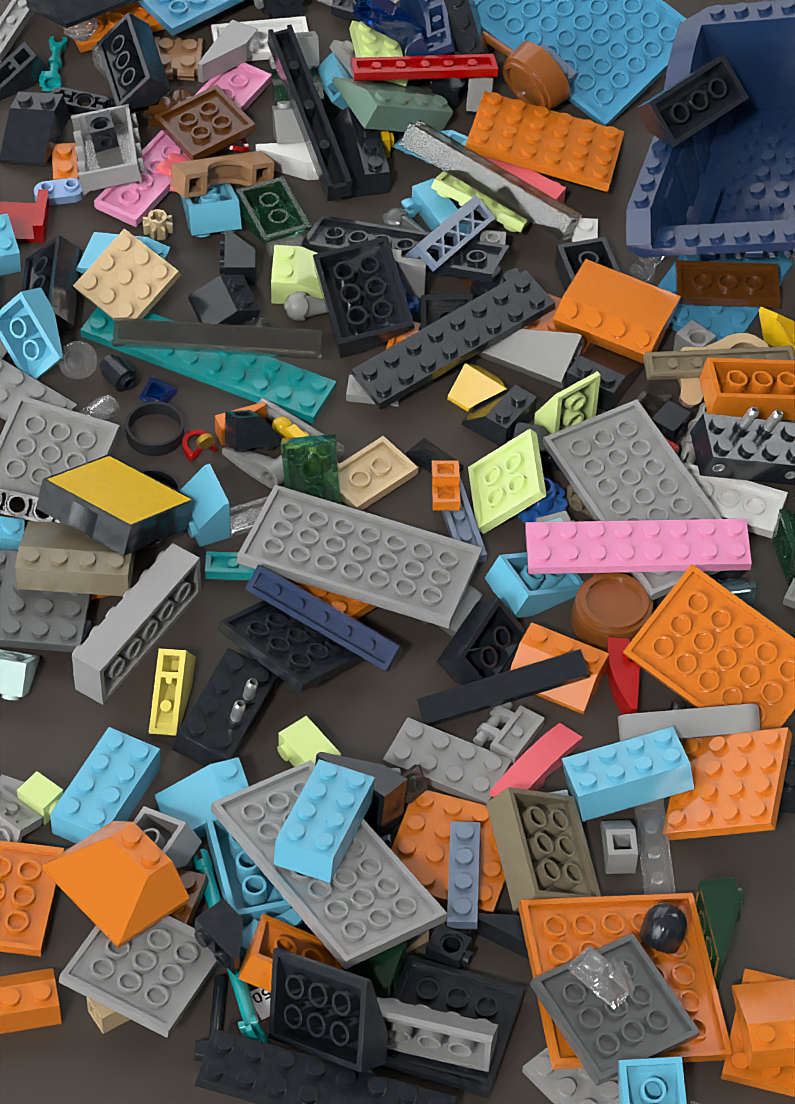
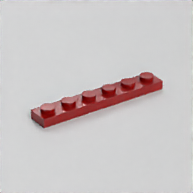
M494 54L357 57L350 59V68L354 81L497 77L498 66Z

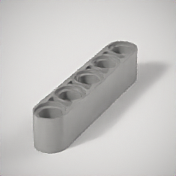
M742 704L625 714L618 716L619 739L621 742L672 726L680 743L684 742L685 739H704L703 737L709 738L711 736L761 731L759 705Z

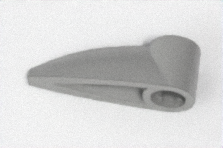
M222 448V454L227 459L271 489L275 485H281L296 473L294 463L285 455H280L274 459L253 451L236 452L234 448Z

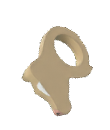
M736 333L705 347H683L680 351L769 346L764 340L755 335ZM699 378L678 379L680 403L684 407H696L703 398Z

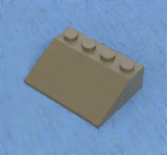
M28 521L19 544L15 564L17 589L124 596L127 589L131 587L136 551L122 556L93 540L85 533L64 523Z
M507 787L486 803L513 911H519L518 905L520 900L601 897L574 796Z

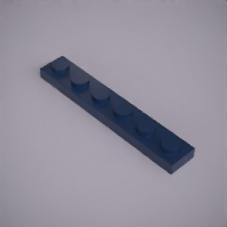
M257 565L245 588L247 591L385 671H390L402 648L396 642L262 565Z

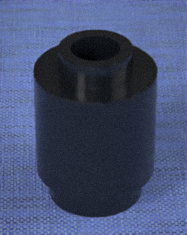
M110 354L101 361L99 365L101 375L117 391H127L135 385L137 373L120 356Z

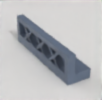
M475 195L405 255V258L417 259L420 256L429 268L434 271L496 217ZM475 208L485 218V221L474 220L473 210ZM459 223L468 225V234L459 232ZM444 235L453 237L454 247L444 245ZM429 248L439 251V260L437 262L428 253L427 250Z

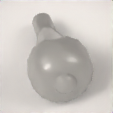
M293 292L284 303L287 315L295 321H305L308 317L327 313L324 300L306 295V292Z

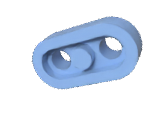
M76 178L43 181L34 188L35 201H37L38 189L49 191L50 206L75 203L84 197L80 180Z

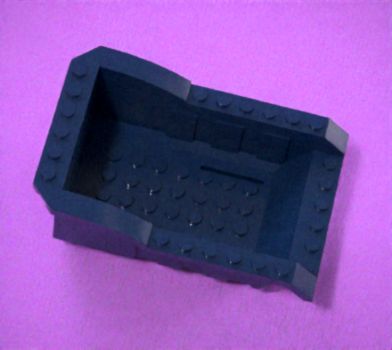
M765 0L754 3L741 2L731 5L718 4L708 6L679 24L670 53L664 90L705 63L724 54L749 98L673 148L656 136L653 137L626 209V246L632 253L639 257L699 254L701 261L719 260L720 257L722 260H727L731 253H735L737 259H743L745 253L748 259L766 258L767 253H769L770 258L777 257L779 251L782 250L786 257H791L793 253L795 255V0Z

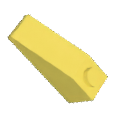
M159 649L149 734L176 736L180 729L193 685L196 657L186 650Z

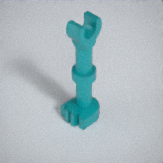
M54 36L49 38V48L52 51V55L48 59V67L51 70L41 71L39 86L42 87V91H52L55 88L61 87L62 78L58 71L62 68L61 54L68 47L66 37H63L61 42H55Z

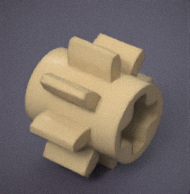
M160 209L151 210L148 217H143L144 235L149 234L151 239L157 241L166 239L168 233H173L172 215L167 216L166 212Z

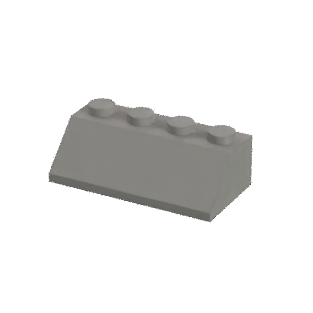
M377 997L388 1032L387 1049L489 1072L497 1041V1024H493L486 1019L462 1017L455 1012L445 1013L432 1010L425 1005L414 1006L401 1003L394 998L384 999Z

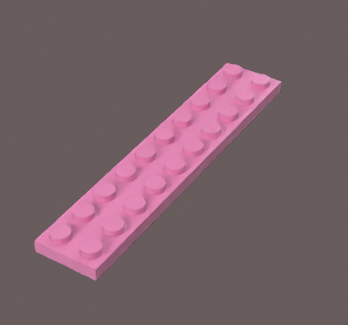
M244 62L210 79L196 94L217 84L244 112L272 82V74ZM163 130L142 150L145 172L141 173L142 183L136 181L106 188L94 200L96 209L137 227L143 220V217H146L169 193L171 178L156 172V167L162 161L167 160V154L171 153L183 155L189 161L191 160Z

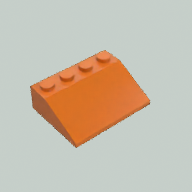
M585 259L553 317L554 327L565 333L580 334L587 342L644 364L643 355L646 352H657L681 296Z
M795 980L732 985L748 1069L795 1066Z

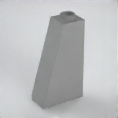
M520 329L478 353V355L491 362L565 389L567 371L579 357L585 341L582 335L577 333Z

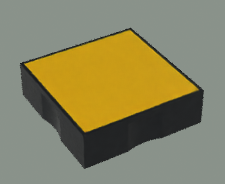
M108 454L44 478L36 509L85 533L93 540L125 556L146 547L155 540L164 539L188 529L195 500Z

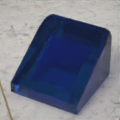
M151 376L139 399L144 402L159 401L169 403L178 390Z

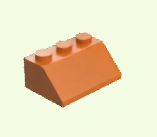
M531 623L518 646L510 670L581 649L590 678L535 695L584 715L606 675L609 653Z
M262 914L243 958L238 979L271 992L274 948H280L338 969H342V966L317 936Z
M53 968L0 976V1034L62 1024Z

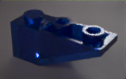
M357 0L352 13L367 27L405 46L415 39L417 34L421 33L423 35L425 32V28L391 0Z

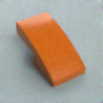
M432 461L433 510L460 511L459 461Z

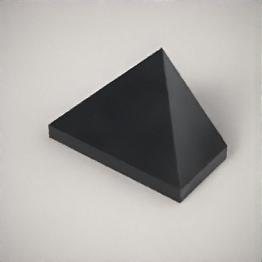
M426 438L420 440L406 452L407 457L431 474L432 461H456ZM459 463V472H461L464 466Z

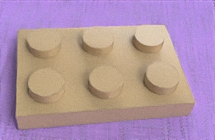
M382 436L322 475V483L348 507L362 511L418 474V467L389 440Z

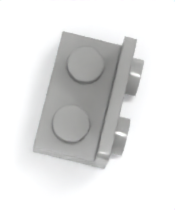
M0 786V840L21 843L23 836L42 825L44 816Z

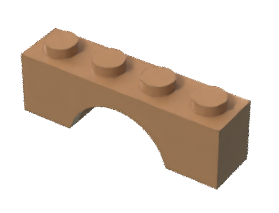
M262 151L172 163L171 187L183 198L207 195L209 187L222 183L240 184L249 188L273 185L275 162Z

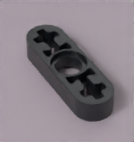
M58 87L51 91V94H63L70 114L77 115L116 107L114 98L65 87ZM81 102L90 103L88 106H80L78 104Z

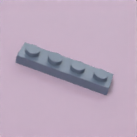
M460 478V511H442L450 538L481 547L482 553L478 563L487 561V552Z
M450 822L447 927L477 929L480 822Z

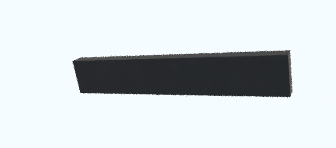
M581 649L425 696L417 699L424 724L431 727L590 677Z

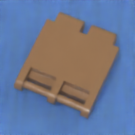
M155 37V43L167 79L173 80V75H177V80L194 81L195 76H198V62L202 59L203 39L198 38V41H195L193 39L182 40V38H177L176 40H171L169 38L160 39V37Z

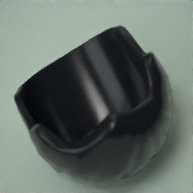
M658 903L646 912L640 929V938L648 947L666 954L676 953L687 935V917L675 905Z

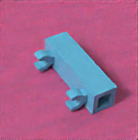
M434 178L412 186V198L401 201L405 208L404 210L408 212V216L412 218L419 213L431 231L435 230L458 210L450 198L441 197L437 194L436 190L431 188ZM459 223V232L468 234V225ZM476 234L472 240H478V235Z

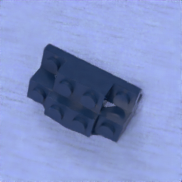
M400 0L403 56L452 55L458 51L444 0Z

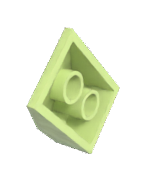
M274 245L271 303L284 304L288 296L293 292H306V295L323 299L313 261V255L318 253L301 246Z
M595 372L555 394L535 413L534 425L543 426L550 434L595 417L601 375Z

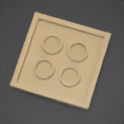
M123 229L73 287L128 332H131L177 281L181 274L126 229Z

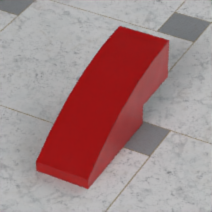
M608 637L606 652L609 653L606 674L613 699L622 715L637 713L640 665L635 662H629V658L623 654V651L630 643V639Z

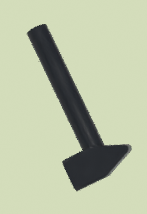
M222 975L214 977L209 1039L213 1029L222 1031L226 977ZM209 1039L195 1041L194 1061L202 1062Z

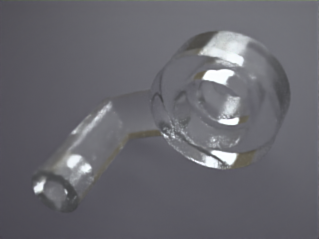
M664 256L639 257L640 262L645 264L646 267L643 268L634 263L630 267V271L645 281L652 282L655 279L656 266L662 262Z

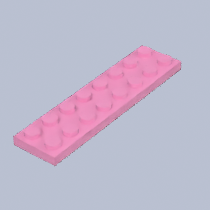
M746 519L526 522L525 527L528 574L686 571L691 564L701 571L751 570L752 565Z

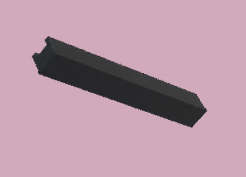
M292 24L287 25V29L276 32L273 29H269L267 44L327 202L351 196V177Z

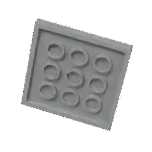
M18 395L0 435V488L39 497L44 478L102 456L110 455L120 431V425Z
M168 915L119 948L95 926L60 974L59 983L168 1038L218 963L208 947L203 948L197 942L194 936V928Z

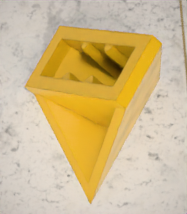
M760 307L759 317L764 341L774 347L792 346L795 355V321Z
M465 363L448 394V400L469 412L476 404L507 388L501 378L483 367Z

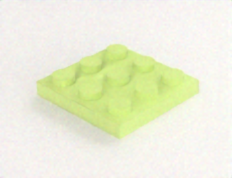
M528 429L468 467L475 521L479 532L485 534L546 497L537 433L531 429Z

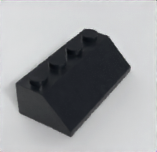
M128 12L96 44L116 106L129 104L130 109L155 105L171 88L150 25Z
M723 54L705 63L635 110L646 129L673 148L749 97Z
M347 106L329 122L352 180L351 196L343 198L389 193L390 171L379 130L364 129L351 108Z
M58 235L26 258L22 291L36 288L43 290L54 309L59 336L65 331L71 330L75 324L78 291L73 285L80 277V272L76 271L82 258L83 251L61 235Z

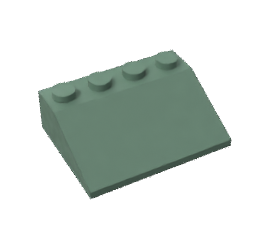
M333 77L332 79L333 84L364 129L412 133L443 131L453 114L444 97L410 84L403 86L392 82L354 81L350 78Z

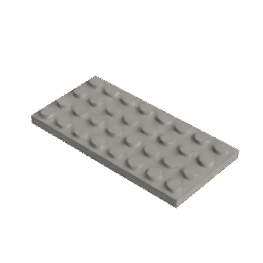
M638 400L543 437V445L595 521L722 519ZM686 571L631 572V574L644 586L649 599L655 600L668 594ZM703 571V572H704L705 574H707L708 576H711V575H713V574H715V573H718V572H720V571Z
M275 485L237 555V563L255 569L259 564L284 578L449 629L481 557L482 548Z
M311 760L211 804V812L344 969L446 922L447 912L364 819L331 883L273 865L276 838L316 766Z

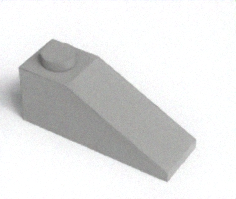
M231 20L198 62V81L204 83L246 62L259 48L258 29Z

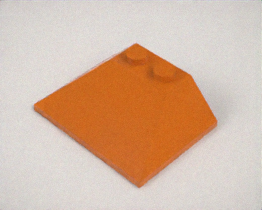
M112 821L42 865V870L118 948L190 900L172 860L134 822Z

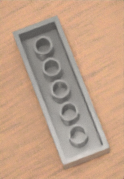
M173 543L166 551L160 552L149 570L146 569L141 574L139 581L133 588L127 589L122 600L116 607L113 606L108 611L106 618L99 626L96 625L91 630L82 645L79 644L74 649L72 662L75 689L102 705L108 700L201 593L199 557Z

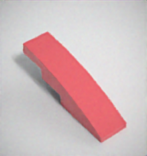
M558 723L508 769L490 790L489 795L495 797L507 787L538 791L543 787L546 777L562 766V758H565L580 746L583 737L563 724Z

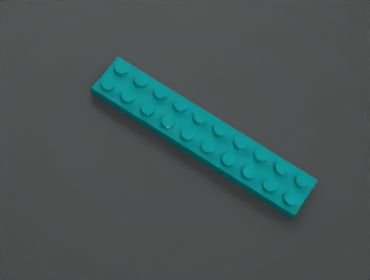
M97 307L81 328V337L256 403L261 398H266L295 417L314 424L337 388V381L216 336L205 334L202 331L148 312L131 332H128Z

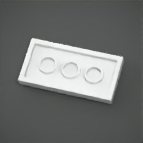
M305 16L240 22L258 29L259 48L247 61L267 60L272 55L267 44L269 29H273L276 32L287 29V25L292 24L295 33L309 32ZM229 23L211 25L213 43Z
M684 463V466L722 519H746L748 532L768 538L773 537L788 492L747 480L700 476L698 466Z

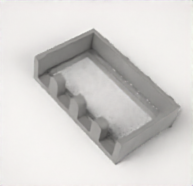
M129 104L71 116L75 130L73 134L78 158V177L83 195H86L91 190L95 191L136 181L142 183L141 173L145 172L142 158L139 125L136 113H131ZM109 110L119 147L95 153L85 116Z

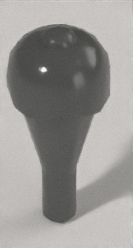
M392 208L383 215V225L426 232L408 216L407 211L401 208Z

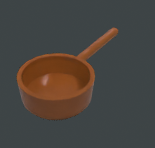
M483 30L486 43L508 57L504 61L503 76L507 86L517 99L531 105L543 106L548 110H552L570 97V87L564 72L553 57L543 48L533 42L524 41L513 50Z
M592 573L593 577L586 580L580 586L571 610V625L577 637L583 643L606 652L608 637L630 639L631 642L653 614V601L649 599L644 586L634 577L623 573Z

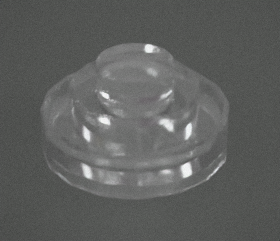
M95 17L69 28L63 27V32L66 36H70L76 41H86L98 30V22Z
M73 341L64 345L62 348L63 358L58 362L61 372L74 380L85 379L91 376L97 366V354L94 348L83 341Z

